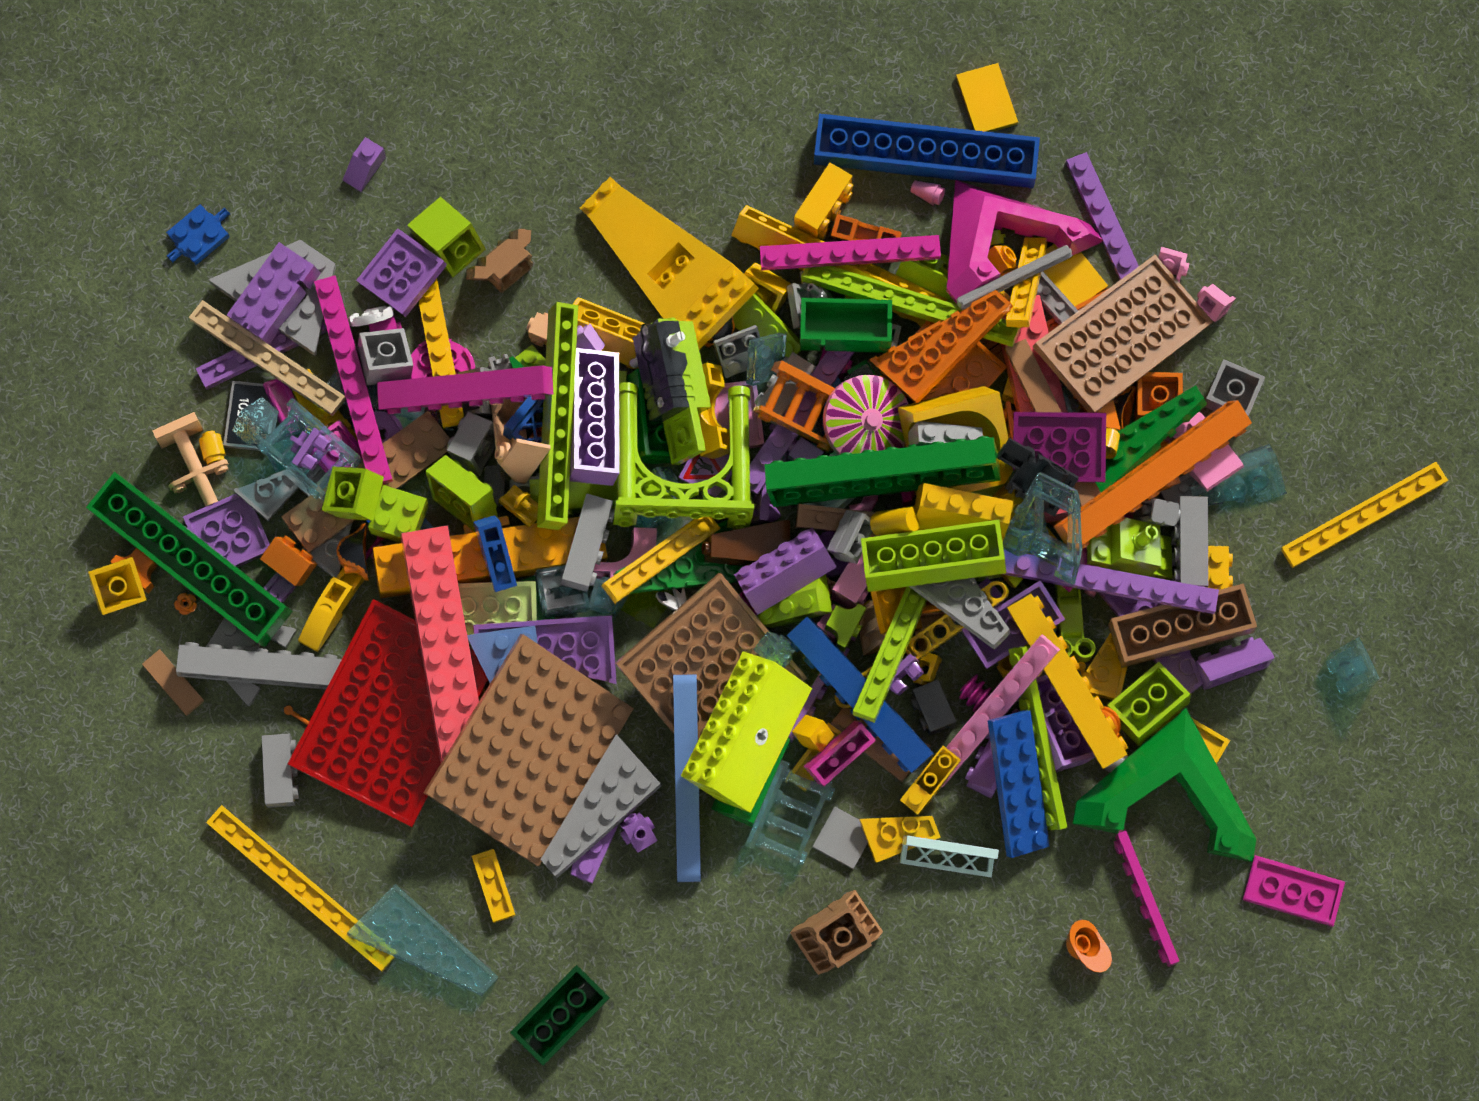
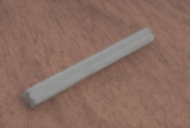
M1068 245L1062 246L956 299L957 306L964 310L971 306L974 301L994 290L1001 292L1071 258L1072 250Z

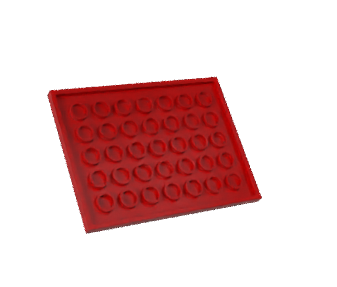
M373 599L287 764L410 827H413L428 797L423 792L435 775L441 762L416 621ZM470 648L479 698L488 678L474 650Z

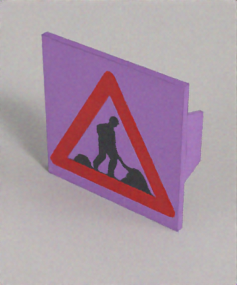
M699 454L687 461L679 479L689 484L708 480L725 467L729 455L711 459L701 457ZM732 470L723 480L728 482L730 476L732 475ZM715 485L708 490V494L716 498L723 489Z

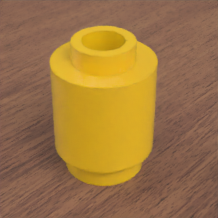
M215 431L203 433L202 437L199 438L203 460L207 462V465L224 460L226 454L221 434L215 433Z

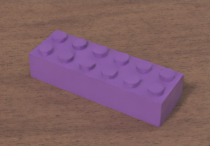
M576 348L570 481L613 486L619 475V353Z

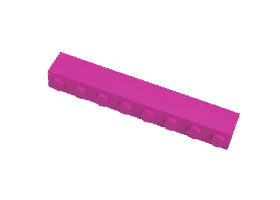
M548 366L377 382L379 410H387V414H401L402 409H408V412H421L422 407H428V410H442L443 405H449V408H462L463 403H469V406H482L483 401H490V404H503L504 399H511V402H524V397H531L532 400H544L545 395H554L552 367Z

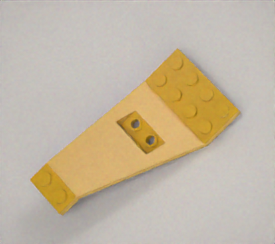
M611 177L602 183L580 207L591 219L662 318L693 321L699 350L759 289L733 263L628 192Z

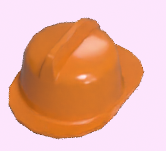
M1087 920L1076 921L1071 926L1067 935L1066 947L1069 954L1075 959L1081 960L1093 972L1101 973L1106 971L1112 961L1108 946L1092 923Z

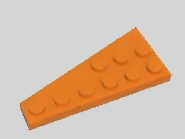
M994 290L974 301L968 308L960 312H954L950 318L942 322H936L909 337L908 341L901 345L893 346L887 349L888 352L883 355L875 356L869 360L918 404L1013 308V305L997 290Z

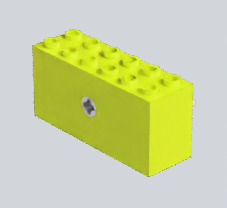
M743 651L681 777L718 801L751 813L812 688L776 662Z

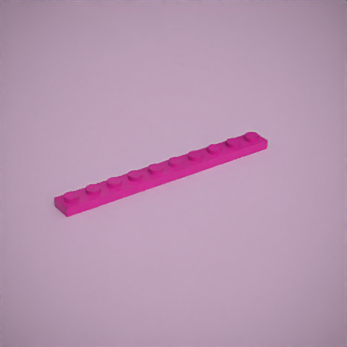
M336 275L314 281L365 469L383 476L382 485L393 482Z

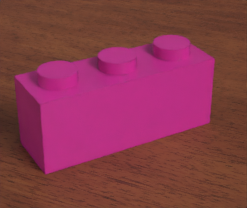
M853 721L827 744L822 752H818L803 767L818 784L825 786L876 740L861 722Z

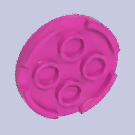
M449 339L455 373L458 374V372L475 369L474 359L469 350ZM424 341L411 354L413 361L411 379L433 377L427 343Z

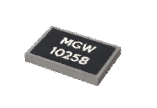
M232 381L224 447L269 452L274 409L263 384Z

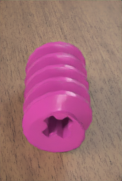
M977 674L960 690L962 691L960 699L968 698L967 706L975 704L973 708L974 713L989 697L992 689L989 687L983 690L985 682L976 683Z

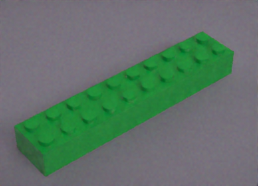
M980 436L974 440L956 439L948 443L937 441L923 446L912 444L906 448L888 447L881 451L864 450L862 453L855 454L844 452L838 456L830 457L820 455L813 459L796 458L788 462L777 460L771 462V464H765L766 491L773 507L917 491L918 486L923 483L951 487L1001 481L995 440L994 437Z
M116 472L110 476L86 508L264 648L292 614L293 611Z

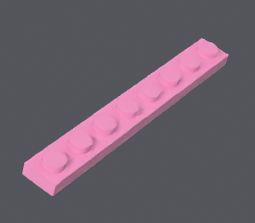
M1043 634L947 745L946 748L960 758L961 761L942 787L946 785L989 734L987 721L1004 716L1060 651Z

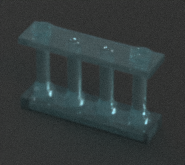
M291 398L286 404L289 411L287 413L288 416L266 439L257 434L255 436L256 447L264 455L269 453L308 487L307 492L315 499L321 498L324 501L326 492L323 489L329 483L332 467L351 465L356 468L361 463V458L302 405ZM299 420L305 425L304 432L308 436L313 428H316L331 443L325 453L317 449L312 457L320 461L328 451L334 450L339 454V460L316 484L306 476L310 471L303 466L298 469L289 461L295 455L290 450L295 442L283 454L272 446L294 422Z
M781 760L745 847L754 850L756 846H764L794 859L792 867L797 869L798 865L803 866L808 852H805V848L826 800H831L835 788L832 787L833 781L827 783L825 787L792 773L793 770L789 769L790 763ZM789 781L822 795L817 808L784 795L783 791H780L783 782L788 783ZM774 803L784 804L812 816L808 829L774 816V813L771 812ZM771 824L804 838L799 850L797 851L766 838L765 834L762 833L764 826Z

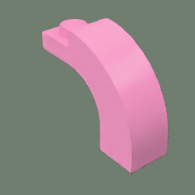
M634 527L631 532L630 554L618 562H600V565L595 564L593 572L597 573L596 579H604L605 576H608L609 580L616 571L630 565L656 546L657 528Z

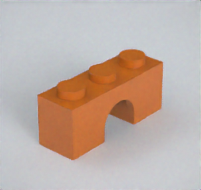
M837 214L831 237L842 241L902 237V232L882 226L870 225L857 219Z

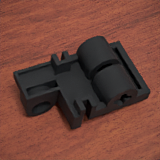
M1011 438L1002 446L997 455V459L1015 468L1004 484L1008 493L1012 494L1015 489V497L1024 499L1031 508L1041 513L1047 512L1055 516L1079 479L1077 475L1040 454L1035 459V450L1033 448L1023 446Z

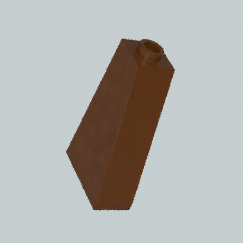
M790 520L712 534L702 543L704 562L738 566L751 565L762 555L769 554L782 543L790 541Z

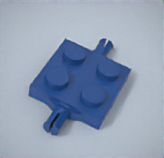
M201 204L198 205L166 232L176 246L171 253L166 255L167 258L173 263L183 254L190 258L195 265L200 263L230 237L220 223L230 215L228 210L224 207L214 216L208 213Z

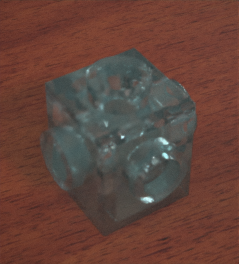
M767 632L753 649L762 658L774 661L783 668L791 662V656L795 652L790 647L791 642L786 637L772 632Z

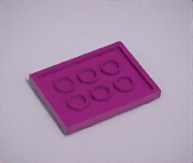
M1014 412L1013 440L1023 446L1033 448L1035 450V459L1038 454L1044 456L1077 475L1079 478L1077 482L1105 483L1106 413Z

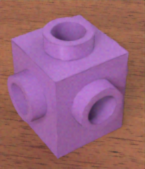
M640 812L628 815L624 818V822L620 824L623 830L620 835L627 845L631 843L637 853L658 841L652 832L655 828L648 816L644 818Z

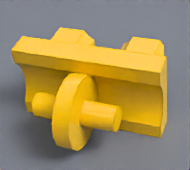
M515 484L499 499V503L525 525L530 527L537 521L538 503L530 497L528 492H523Z

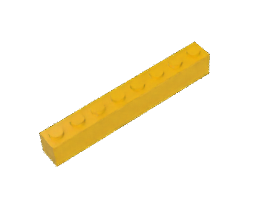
M1029 594L1007 607V610L1030 647L1043 634L1060 649L1043 670L1100 766L1104 769L1128 755L1125 751L1128 749V746L1122 736L1117 738L1113 730L1116 729V726L1111 717L1105 718L1101 710L1104 706L1099 697H1093L1089 691L1093 687L1087 677H1081L1077 669L1081 668L1074 656L1069 657L1065 651L1069 647L1062 636L1057 637L1053 629L1057 627L1050 616L1045 617L1041 609L1045 607L1038 595L1033 597L1032 594Z

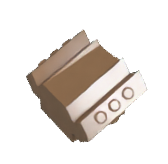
M517 229L511 231L509 239L498 241V245L486 256L478 258V266L467 268L466 280L489 281L499 292L503 293L533 266L531 261L532 255L525 249L531 240V230Z
M856 890L847 892L841 899L833 901L826 908L809 917L804 923L795 926L790 932L818 975L828 972L835 966L839 968L871 947V943L883 933Z

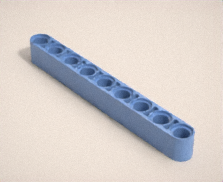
M697 674L673 675L677 882H701L699 788L681 777L698 742Z

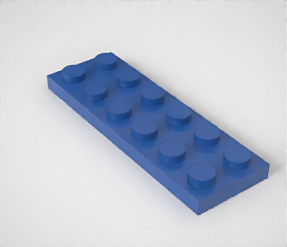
M1024 710L988 720L1006 855L1013 858L1050 847L1031 711Z

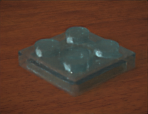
M776 333L749 340L746 384L754 386L769 381L773 374L777 375L771 369L775 362L785 358L786 334Z

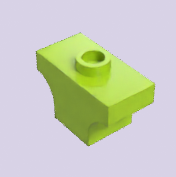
M859 603L852 609H844L836 605L825 626V630L836 637V646L843 652H845L852 636L857 638L862 628V625L859 623L865 614L866 607Z

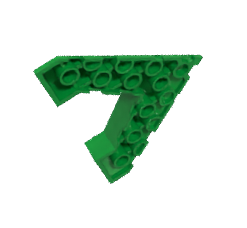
M1187 708L1183 709L1176 717L1076 801L1072 824L1118 834L1124 831L1127 808L1172 777H1175L1178 783L1183 786L1188 794V798L1206 820L1205 823L1211 830L1207 853L1253 862L1256 837Z

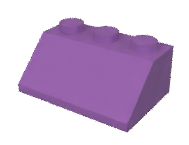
M1253 637L1242 640L1239 646L1232 647V645L1222 647L1217 654L1211 655L1209 652L1200 655L1195 663L1203 682L1202 687L1204 690L1268 668L1274 660L1273 653L1261 638L1254 640Z
M988 734L986 739L989 741L986 747L981 746L975 759L979 760L976 767H970L965 779L969 780L967 787L992 798L997 785L990 736Z

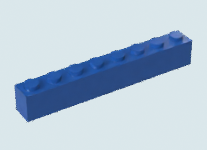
M806 617L787 635L790 639L788 643L796 652L800 650L806 656L803 660L811 669L815 667L821 673L819 678L827 686L832 685L837 690L834 694L843 704L847 701L852 707L850 712L853 714V709L866 682V678L810 617ZM884 700L875 723L863 719L868 725L866 729L874 738L878 736L884 742L881 746L889 755L895 754L899 759L897 764L905 772L909 770L911 773H914L934 755L886 700ZM854 716V717H855L857 720H859V721L862 719V718H859V717Z

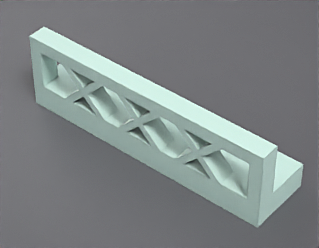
M907 835L903 836L900 863L992 877L994 859H998L999 850ZM908 846L917 847L922 856L915 861L906 860ZM922 848H926V849H930V850H928V851L925 853V852L922 850ZM934 850H939L945 858L938 864H933L927 856ZM945 852H952V854L947 856ZM957 853L962 854L967 861L960 868L955 867L950 860ZM967 855H971V856H975V857L970 860ZM979 857L988 858L987 872L978 871L972 862ZM925 858L928 863L919 861ZM947 861L950 866H945L942 864H944ZM970 865L973 870L964 868Z

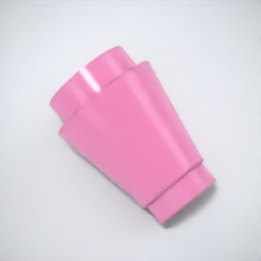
M915 180L910 192L931 205H940L945 194V188H942L940 184Z

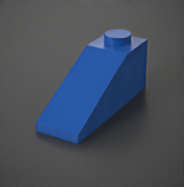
M494 515L474 521L478 542L494 591L498 592L517 586L500 520Z

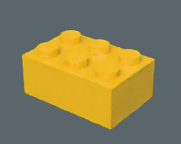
M829 163L795 214L794 228L823 240L829 232L830 228H828L831 220L835 222L837 214L840 215L841 210L839 209L843 203L847 204L852 197L853 176L834 164Z

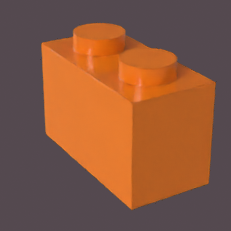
M287 536L275 537L260 560L294 586H302L318 563L312 560L314 558L312 554L304 549L302 551L295 546L296 542Z

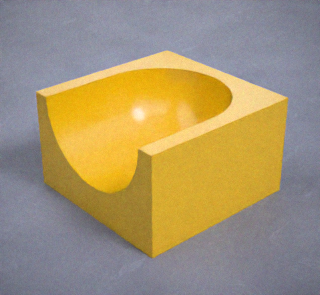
M985 386L920 401L918 404L912 403L898 407L905 447L909 446L908 432L918 421L980 427L983 430V436L994 437L998 453L1008 440L1000 392ZM999 460L1001 481L946 488L974 492L1006 483L1013 472V467Z

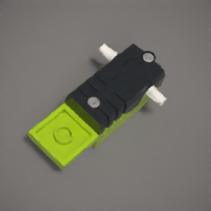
M658 318L653 323L642 324L638 334L632 337L636 357L630 360V365L632 368L639 367L642 386L645 389V400L648 402L646 404L647 410L650 412L649 420L652 422H663L672 465H680L706 451L698 414L711 408L710 397L708 395L693 321Z

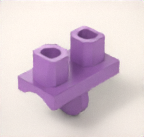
M313 428L309 436L303 431L298 438L292 435L290 439L295 443L290 450L296 454L292 463L300 468L303 466L313 471L319 460L310 454L314 448L325 453L331 443L316 428Z
M909 654L900 663L889 690L899 696L908 688L901 680L906 674L915 681L924 673L918 665L920 661L915 656Z

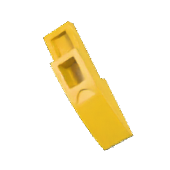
M342 568L336 578L332 577L308 617L298 639L299 643L316 652L321 649L343 617V610L363 583L364 579L360 574H345V570Z

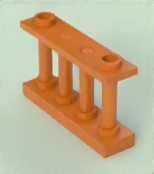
M782 360L775 362L771 371L777 373V381L765 407L762 405L756 406L753 411L759 414L758 418L766 422L773 421L817 444V448L823 452L829 453V451H834L825 435L821 437L812 432L824 403L827 402L835 388ZM790 380L796 383L797 390L783 417L773 412V409L786 381L789 382ZM810 390L816 394L815 397L817 399L805 426L802 427L793 422V419L805 392Z

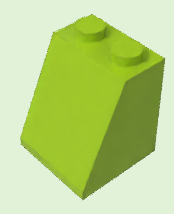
M439 197L407 225L413 236L423 247L447 264L444 269L452 278L486 250L471 222L442 197Z

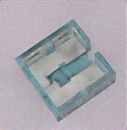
M566 565L535 571L534 576L543 618L589 610L590 604L587 592L582 591L580 594L578 589L561 585Z

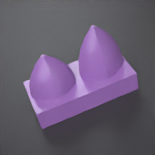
M766 484L758 496L755 494L753 496L754 512L751 524L760 525L764 522H773L781 517L778 509L770 504L771 500L766 491Z

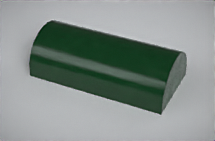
M576 965L516 1025L510 1034L544 1066L610 997Z

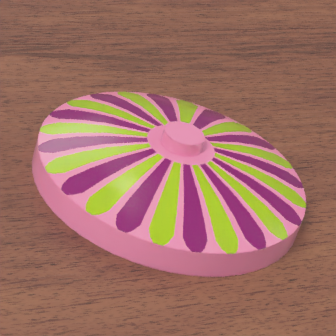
M861 375L850 378L838 385L826 402L823 412L825 436L832 449L838 455L844 452L852 454L862 453L864 450L881 451L888 447L904 448L905 442L898 407L908 405V402L901 390L887 379L874 375Z

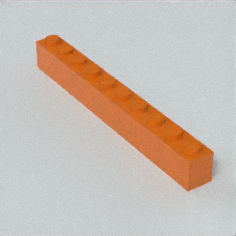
M1238 400L1228 401L1056 524L1054 528L1067 549H1077L1078 551L1084 549L1090 544V539L1093 537L1098 538L1105 534L1108 526L1111 524L1116 525L1123 521L1126 513L1138 510L1143 506V501L1153 499L1159 495L1161 488L1164 486L1169 487L1177 482L1176 477L1191 472L1195 468L1194 464L1209 459L1212 456L1211 452L1229 444L1228 440L1233 436L1238 437L1247 431L1246 427L1252 422Z

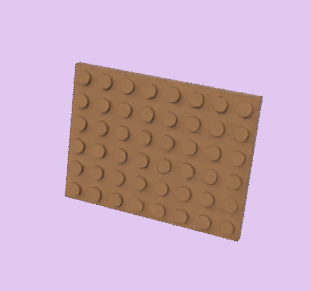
M520 634L423 793L532 864L540 866L542 862L540 859L615 735L619 734L634 708L524 634Z

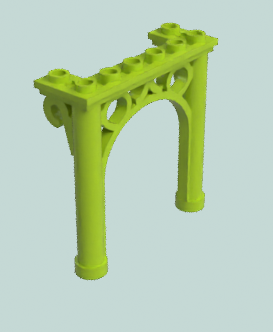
M630 382L619 383L618 500H616L613 525L621 527L636 525L637 516L643 515L647 518L655 516H666L668 518L683 516L692 519L712 517L717 520L728 518L727 528L737 530L750 527L754 512V504H752L750 497L748 402L751 399L750 389L746 386H733L728 389L730 454L725 467L708 480L682 484L670 482L654 475L642 463L637 448L638 387ZM636 469L644 477L638 484H636ZM731 470L732 487L728 482L723 480ZM649 484H653L659 488L661 493L657 496H646L642 493L641 489ZM716 485L724 489L727 495L723 498H714L708 494V490ZM666 490L669 491V495H673L677 499H664ZM699 491H703L702 497L704 500L691 499L699 495Z

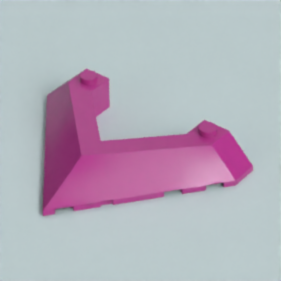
M955 180L946 292L957 304L956 299L999 278V271L987 258L994 228L1001 230L1003 227L1015 230V234L1028 237L1033 235L1044 237L1058 248L1068 245L1072 250V256L1102 243L1103 239L1090 224L1078 218L1055 213Z

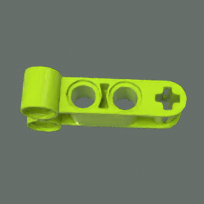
M1055 584L1056 606L1059 607L1060 612L1065 618L1063 622L1058 624L1059 637L1062 636L1069 648L1065 650L1069 657L1074 656L1079 662H1088L1092 659L1096 647L1092 640L1084 638L1080 589L1073 588L1068 592L1061 585ZM1085 646L1089 649L1090 654L1082 655L1078 648Z

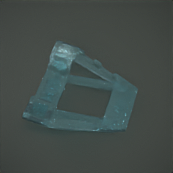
M1040 472L1036 475L1025 493L1027 496L1022 504L1016 508V514L1013 519L1010 520L1003 540V549L1018 557L1028 553L1033 554L1056 567L1054 576L1074 585L1082 553L1081 508L1078 490ZM1035 499L1034 529L1021 528ZM1044 500L1068 512L1067 544L1043 532Z

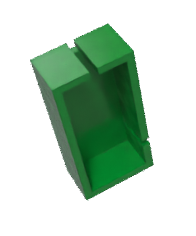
M801 298L800 350L820 351L821 347H825V351L888 352L887 349L891 348L892 300Z

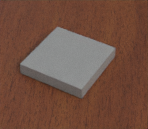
M834 807L812 848L853 870L868 843L859 819Z

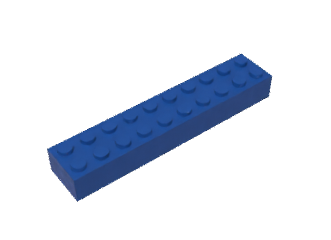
M819 114L814 165L828 166L829 163H832L841 168L1034 188L1040 137Z

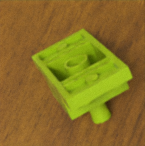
M1125 517L1120 523L1108 526L1106 528L1107 532L1098 538L1093 537L1089 540L1087 564L1165 580L1173 578L1171 537L1160 534V525Z

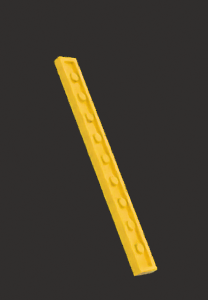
M221 805L206 822L381 972L398 955Z

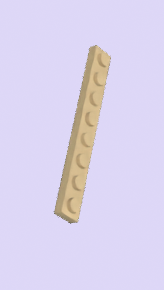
M202 300L189 316L190 321L331 416H334L346 400L345 395Z

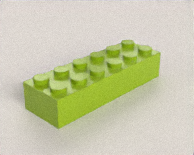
M999 520L861 538L868 592L1007 573Z

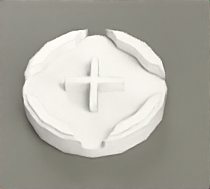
M380 306L367 309L361 316H359V313H354L348 319L352 327L363 326L388 319L394 315L391 306Z

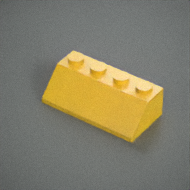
M578 297L573 303L578 305L577 326L581 325L583 328L590 323L605 344L601 351L619 353L620 363L625 364L631 369H637L632 368L630 365V360L636 357L632 337L638 334L641 325L645 323Z
M923 483L918 486L914 512L920 526L918 530L999 520L1003 542L1010 523L1013 501Z

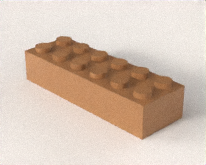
M1244 583L1219 590L1215 614L1160 605L1111 618L1108 624L1121 668L1252 634L1257 628Z

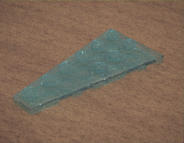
M396 884L347 932L349 937L480 996L498 980V976Z

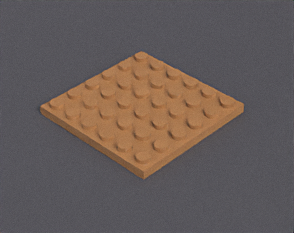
M721 573L712 578L615 662L617 667L673 734V675L697 674L698 740L743 651L776 662L803 682L807 679L805 674Z

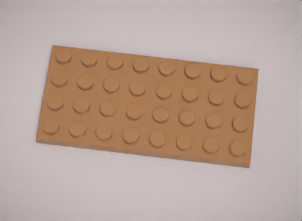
M1154 255L1037 341L1032 347L1088 413H1096L1209 327L1213 321L1160 259Z

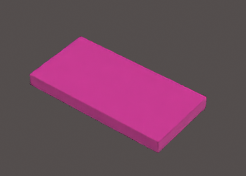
M1255 855L1243 901L1333 927L1345 881Z

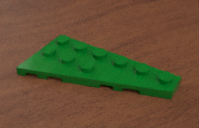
M1196 385L1118 431L1120 439L1117 454L1114 458L1106 459L1105 483L1096 482L1100 492L1107 489L1155 454L1162 447L1160 445L1162 441L1167 437L1172 438L1177 433L1175 429L1183 422H1189L1207 405L1206 400Z
M728 520L718 524L720 529L714 534L735 529L727 528ZM701 542L631 593L701 587L718 573H721L730 584L738 583L734 574L739 572L744 566L704 562V555L702 554L703 542ZM622 568V569L616 571L613 575H616L618 572H620V571L623 570L624 568Z

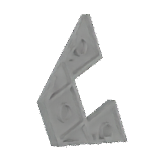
M302 240L286 246L313 264L321 272L316 281L334 276L335 263ZM271 253L215 276L209 282L236 302ZM300 281L298 285L306 292L305 299L279 327V331L316 356L324 316L315 284L308 289Z
M318 464L313 471L303 466L302 468L297 466L275 473L268 478L259 479L249 485L235 488L233 491L266 521H269L298 489L309 497L326 485L330 478ZM353 523L310 553L314 557L312 560L318 563L317 565L331 577L336 578L340 572L341 565L337 557V546L341 539L350 535Z

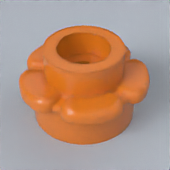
M181 593L174 602L175 609L179 610V613L182 615L194 612L197 608L196 598L192 594Z

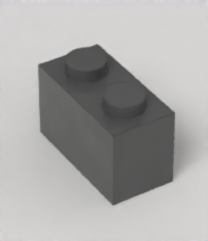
M939 680L912 690L913 697H910V702L914 710H919L922 718L918 720L923 731L927 730L930 736L955 726L956 720Z

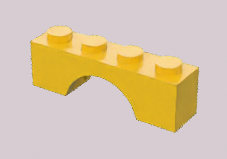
M706 362L702 364L711 408L698 414L706 449L700 456L714 459L730 453L729 429L723 428L715 416L716 399L725 387L722 366Z

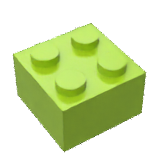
M332 467L322 511L338 518L373 521L384 477L363 468Z
M383 485L374 520L370 521L368 526L370 533L402 543L400 536L402 533L421 529L429 507L427 498Z

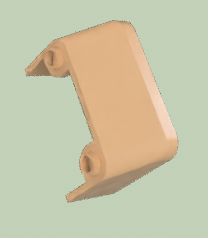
M504 399L503 404H490L496 445L495 458L514 482L525 484L551 448L547 444L517 438L516 440L513 438L509 440L503 436L504 425L523 404V402H511V399ZM523 429L519 435L527 439L526 429Z

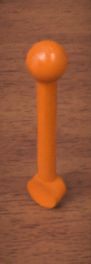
M291 706L284 708L286 715H292L308 725L309 721L294 712Z

